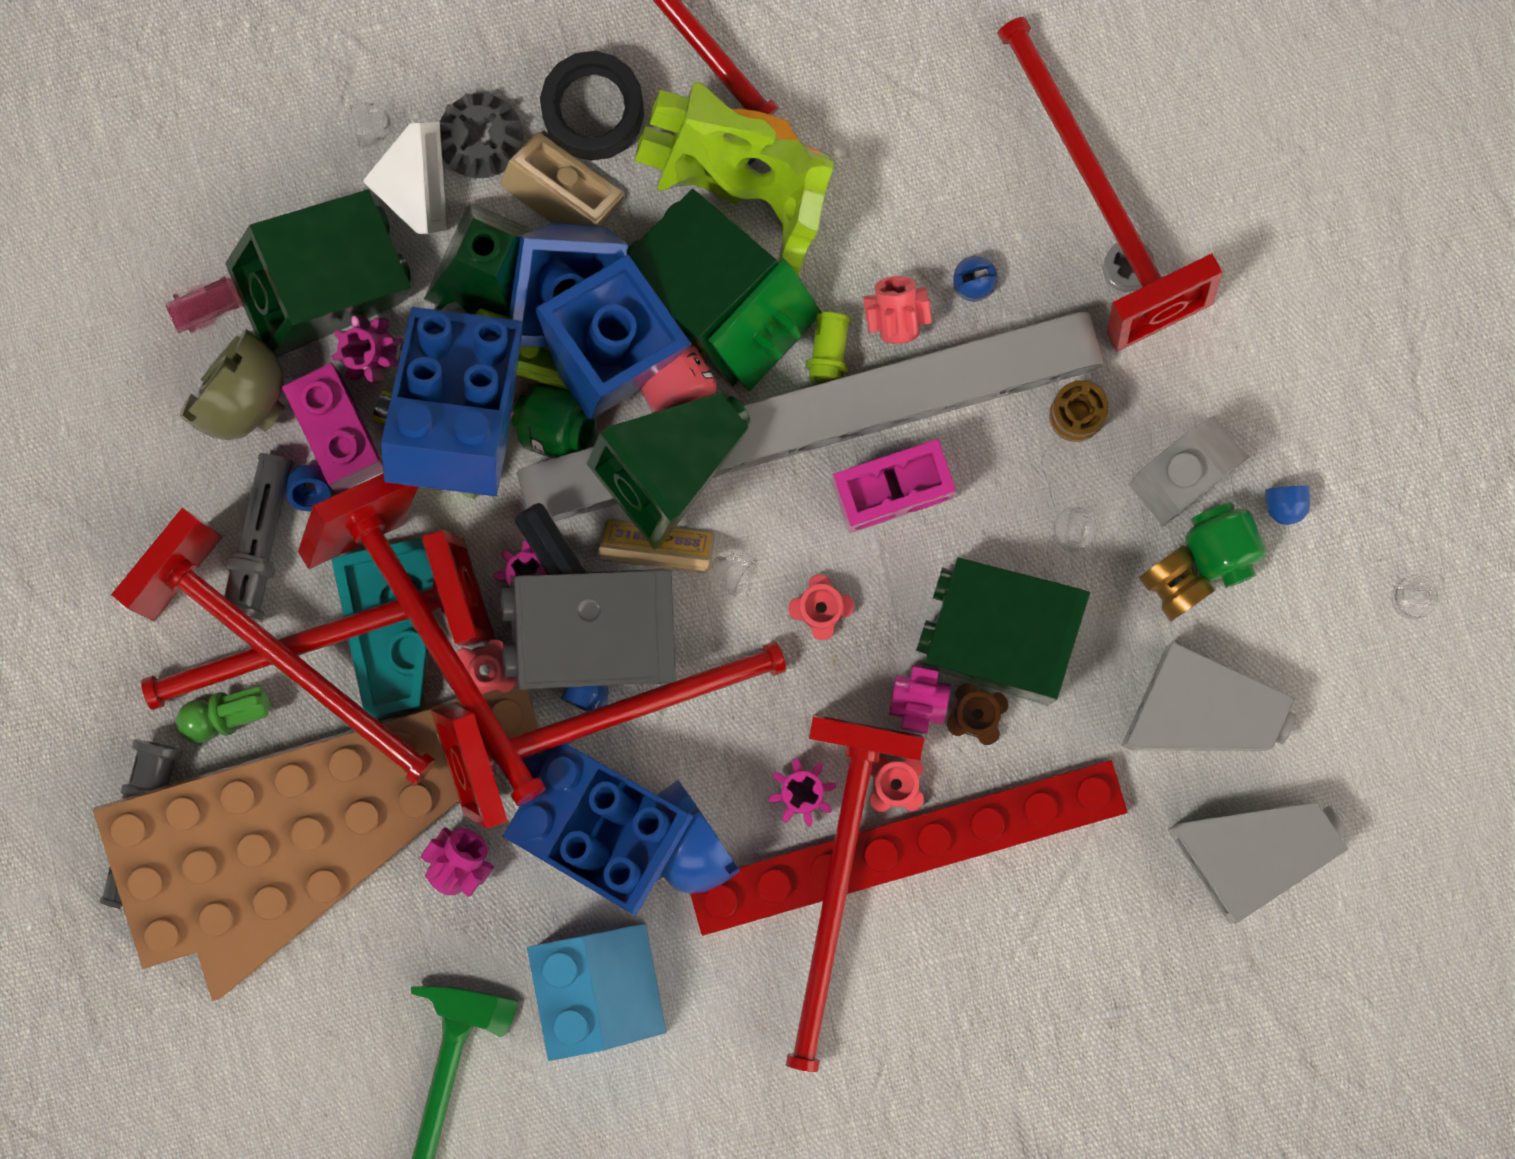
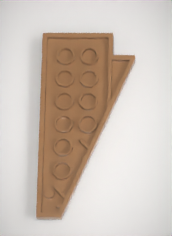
M513 687L506 693L496 690L483 695L509 739L539 729L527 689L519 690ZM458 698L379 721L420 755L428 753L436 760L428 774L416 786L405 779L407 772L355 730H349L94 807L95 820L142 969L197 953L212 1001L221 999L456 804L459 799L430 710L450 703L463 708Z

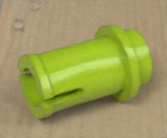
M834 312L816 314L812 359L806 360L805 368L810 370V380L826 383L840 379L842 375L848 373L849 366L844 363L848 326L851 320L849 316Z

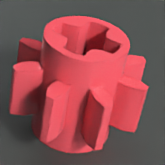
M891 276L884 278L876 283L875 295L863 297L868 331L870 333L879 331L880 338L887 343L902 344L913 341L920 335V324L932 323L927 288L916 289L915 281L909 277Z

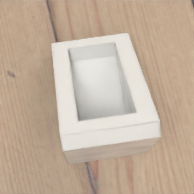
M440 121L410 123L363 180L417 234L447 230Z

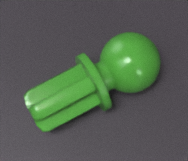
M258 686L231 695L218 692L210 697L209 702L192 700L184 704L178 711L176 727L179 734L185 740L197 744L205 743L211 740L217 732L228 736L234 734L238 726L266 718L269 714V709L272 707L271 699L267 697L264 688Z

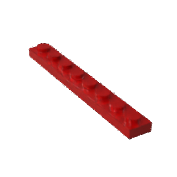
M1112 760L860 832L858 834L847 894L1128 813ZM835 840L739 867L741 872L725 883L707 892L690 894L701 935H708L822 902Z

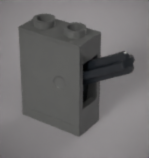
M533 504L520 512L515 517V523L547 574L510 575V587L501 588L502 621H512V643L503 644L504 677H514V687L519 690L676 682L672 570L585 572L543 504Z

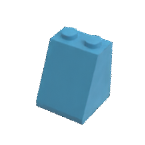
M646 923L527 947L548 1061L604 1051L667 1033Z

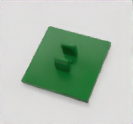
M783 259L708 341L741 385L750 392L815 322L816 314H821V310L791 265Z

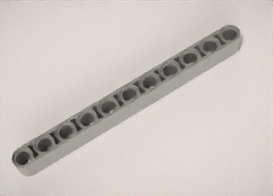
M1085 311L1066 315L743 405L750 417L749 428L714 477L1099 369L1105 365L1090 312ZM593 448L529 465L517 471L526 508L533 504L541 503L545 506L554 522L617 505L618 503L587 465Z

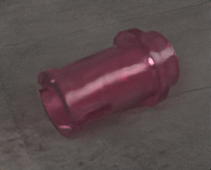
M225 276L182 297L177 292L173 294L174 300L165 304L179 334L186 330H189L191 334L195 333V326L232 309L239 308Z

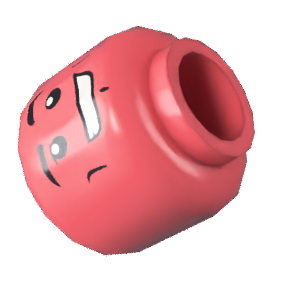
M691 344L680 356L648 380L640 390L651 411L654 413L711 396L716 391L717 382L700 350Z

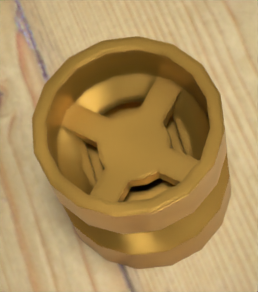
M1076 380L1068 383L1059 390L1049 409L1051 427L1060 438L1069 442L1088 440L1104 424L1108 415V401L1105 393L1097 385L1089 381Z
M1184 546L1138 577L1148 591L1156 592L1162 600L1161 610L1170 622L1216 591L1209 580L1198 576L1192 567L1193 558ZM1181 576L1183 580L1171 588L1168 585L1175 578Z

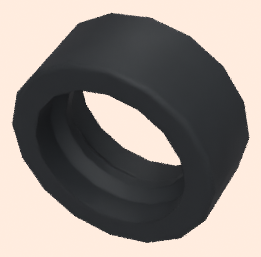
M599 51L574 53L558 62L545 78L540 95L544 125L554 143L570 155L589 161L608 159L627 149L639 134L645 114L641 85L631 68L616 56ZM591 75L608 78L616 84L623 95L625 105L622 119L617 126L602 136L594 137L577 134L569 128L562 117L560 106L563 93L569 85L583 76Z

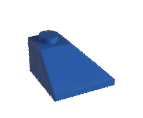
M553 223L520 235L509 319L523 321L521 346L548 347L536 313L537 307L626 256L628 244L605 226Z
M629 255L617 260L538 306L536 309L558 375L589 420L635 394L648 380L674 361L691 345L688 338Z

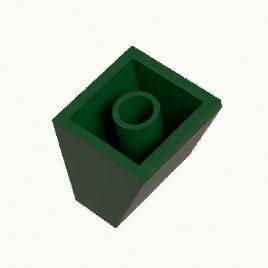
M692 188L680 201L672 204L665 212L663 218L641 239L629 246L626 255L631 257L690 343L700 350L705 361L733 387L738 382V379L708 339L771 273L779 262Z
M369 189L250 224L227 259L226 267L256 337L262 340L277 357L331 335L335 331L352 326V316H366L368 319L396 307L411 289V274L407 261L401 254L396 253L389 237L390 226L387 215L380 205L375 204Z
M957 557L952 570L942 567L932 599L942 601L936 622L925 620L916 651L926 654L922 667L937 669L941 673L1049 706L1058 699L1090 592Z

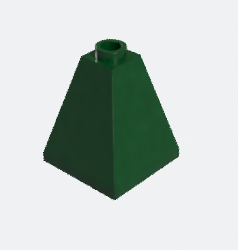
M469 201L424 300L436 306L440 304L446 306L449 303L457 302L473 315L481 308L509 317L520 235L531 232L533 229Z
M720 392L607 427L600 432L587 465L655 550L666 541L741 441L749 428L750 417L739 400L733 396L726 399Z

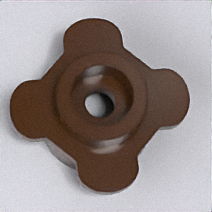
M970 683L961 685L955 693L958 701L955 712L947 719L949 732L954 736L967 734L976 737L983 745L995 743L1000 736L997 726L1001 714L1008 710L1007 698L1000 692L990 695L989 693L978 691ZM975 709H980L983 713L982 718L979 720L974 719L972 716V712Z

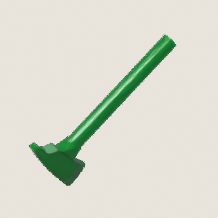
M434 985L411 986V994L428 998L433 1003L436 1014L442 1017L443 1033L412 1159H435L463 1045L471 1030L475 1026L485 1029L498 1037H503L509 1029L518 1004L515 999L456 987Z

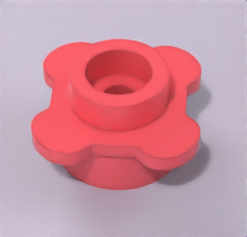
M815 575L810 578L809 588L803 595L790 601L788 611L792 619L802 620L812 629V635L815 639L828 640L833 636L834 626L841 618L849 617L853 613L854 602L849 595H841L832 587L831 581L827 576ZM820 602L825 603L827 606L826 611L823 613L816 610V605Z
M498 639L489 640L485 646L476 647L472 650L463 647L456 652L482 695L496 690L506 693L514 687V677H504V643ZM482 665L490 667V672L487 675L480 674L479 669Z
M879 757V762H872L870 775L874 778V792L869 798L871 806L878 812H885L890 807H904L908 811L918 810L924 802V796L919 791V776L923 772L922 763L919 760L906 758L903 762H888L883 757ZM894 779H899L902 783L901 788L898 790L891 787V782Z

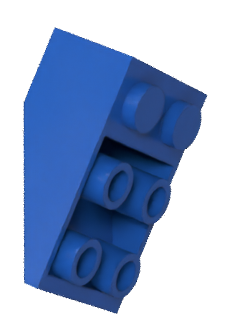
M418 307L411 308L381 441L384 482L497 497L506 453L523 321Z
M566 743L556 746L536 777L541 779L546 789L533 800L520 805L502 837L637 916L693 816Z

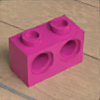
M332 363L282 386L323 475L333 490L340 493L383 472L382 458L342 374Z
M939 439L834 473L832 476V485L849 534L952 500L956 493V488Z

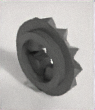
M490 92L484 94L465 93L462 98L453 104H447L445 112L440 119L442 157L454 171L470 178H489L498 175L506 170L509 160L522 147L523 129L517 113L508 101H504ZM467 120L470 124L473 122L479 127L491 121L492 125L489 127L488 133L496 148L493 149L489 144L484 145L480 141L474 143L473 146L469 145L467 147L466 143L470 139V134L464 121Z

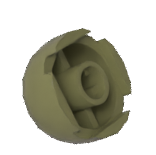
M244 329L241 337L237 335L226 346L200 379L203 383L199 390L203 393L199 398L190 394L180 411V417L197 430L216 439L229 441L243 438L257 426L266 432L275 423L285 407L278 401L283 389L282 386H284L283 368L276 354L262 340L247 329Z

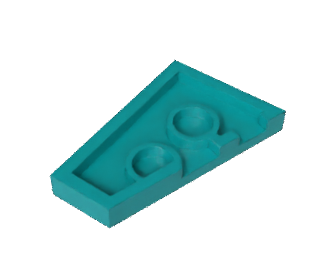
M422 538L390 544L418 591L421 592L433 588V581L435 579ZM367 550L331 559L343 617L397 600ZM410 619L348 639L363 709L374 718L422 708L428 649Z

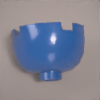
M679 779L657 794L660 798L693 816L657 881L664 878L676 891L694 894L707 892L741 872Z

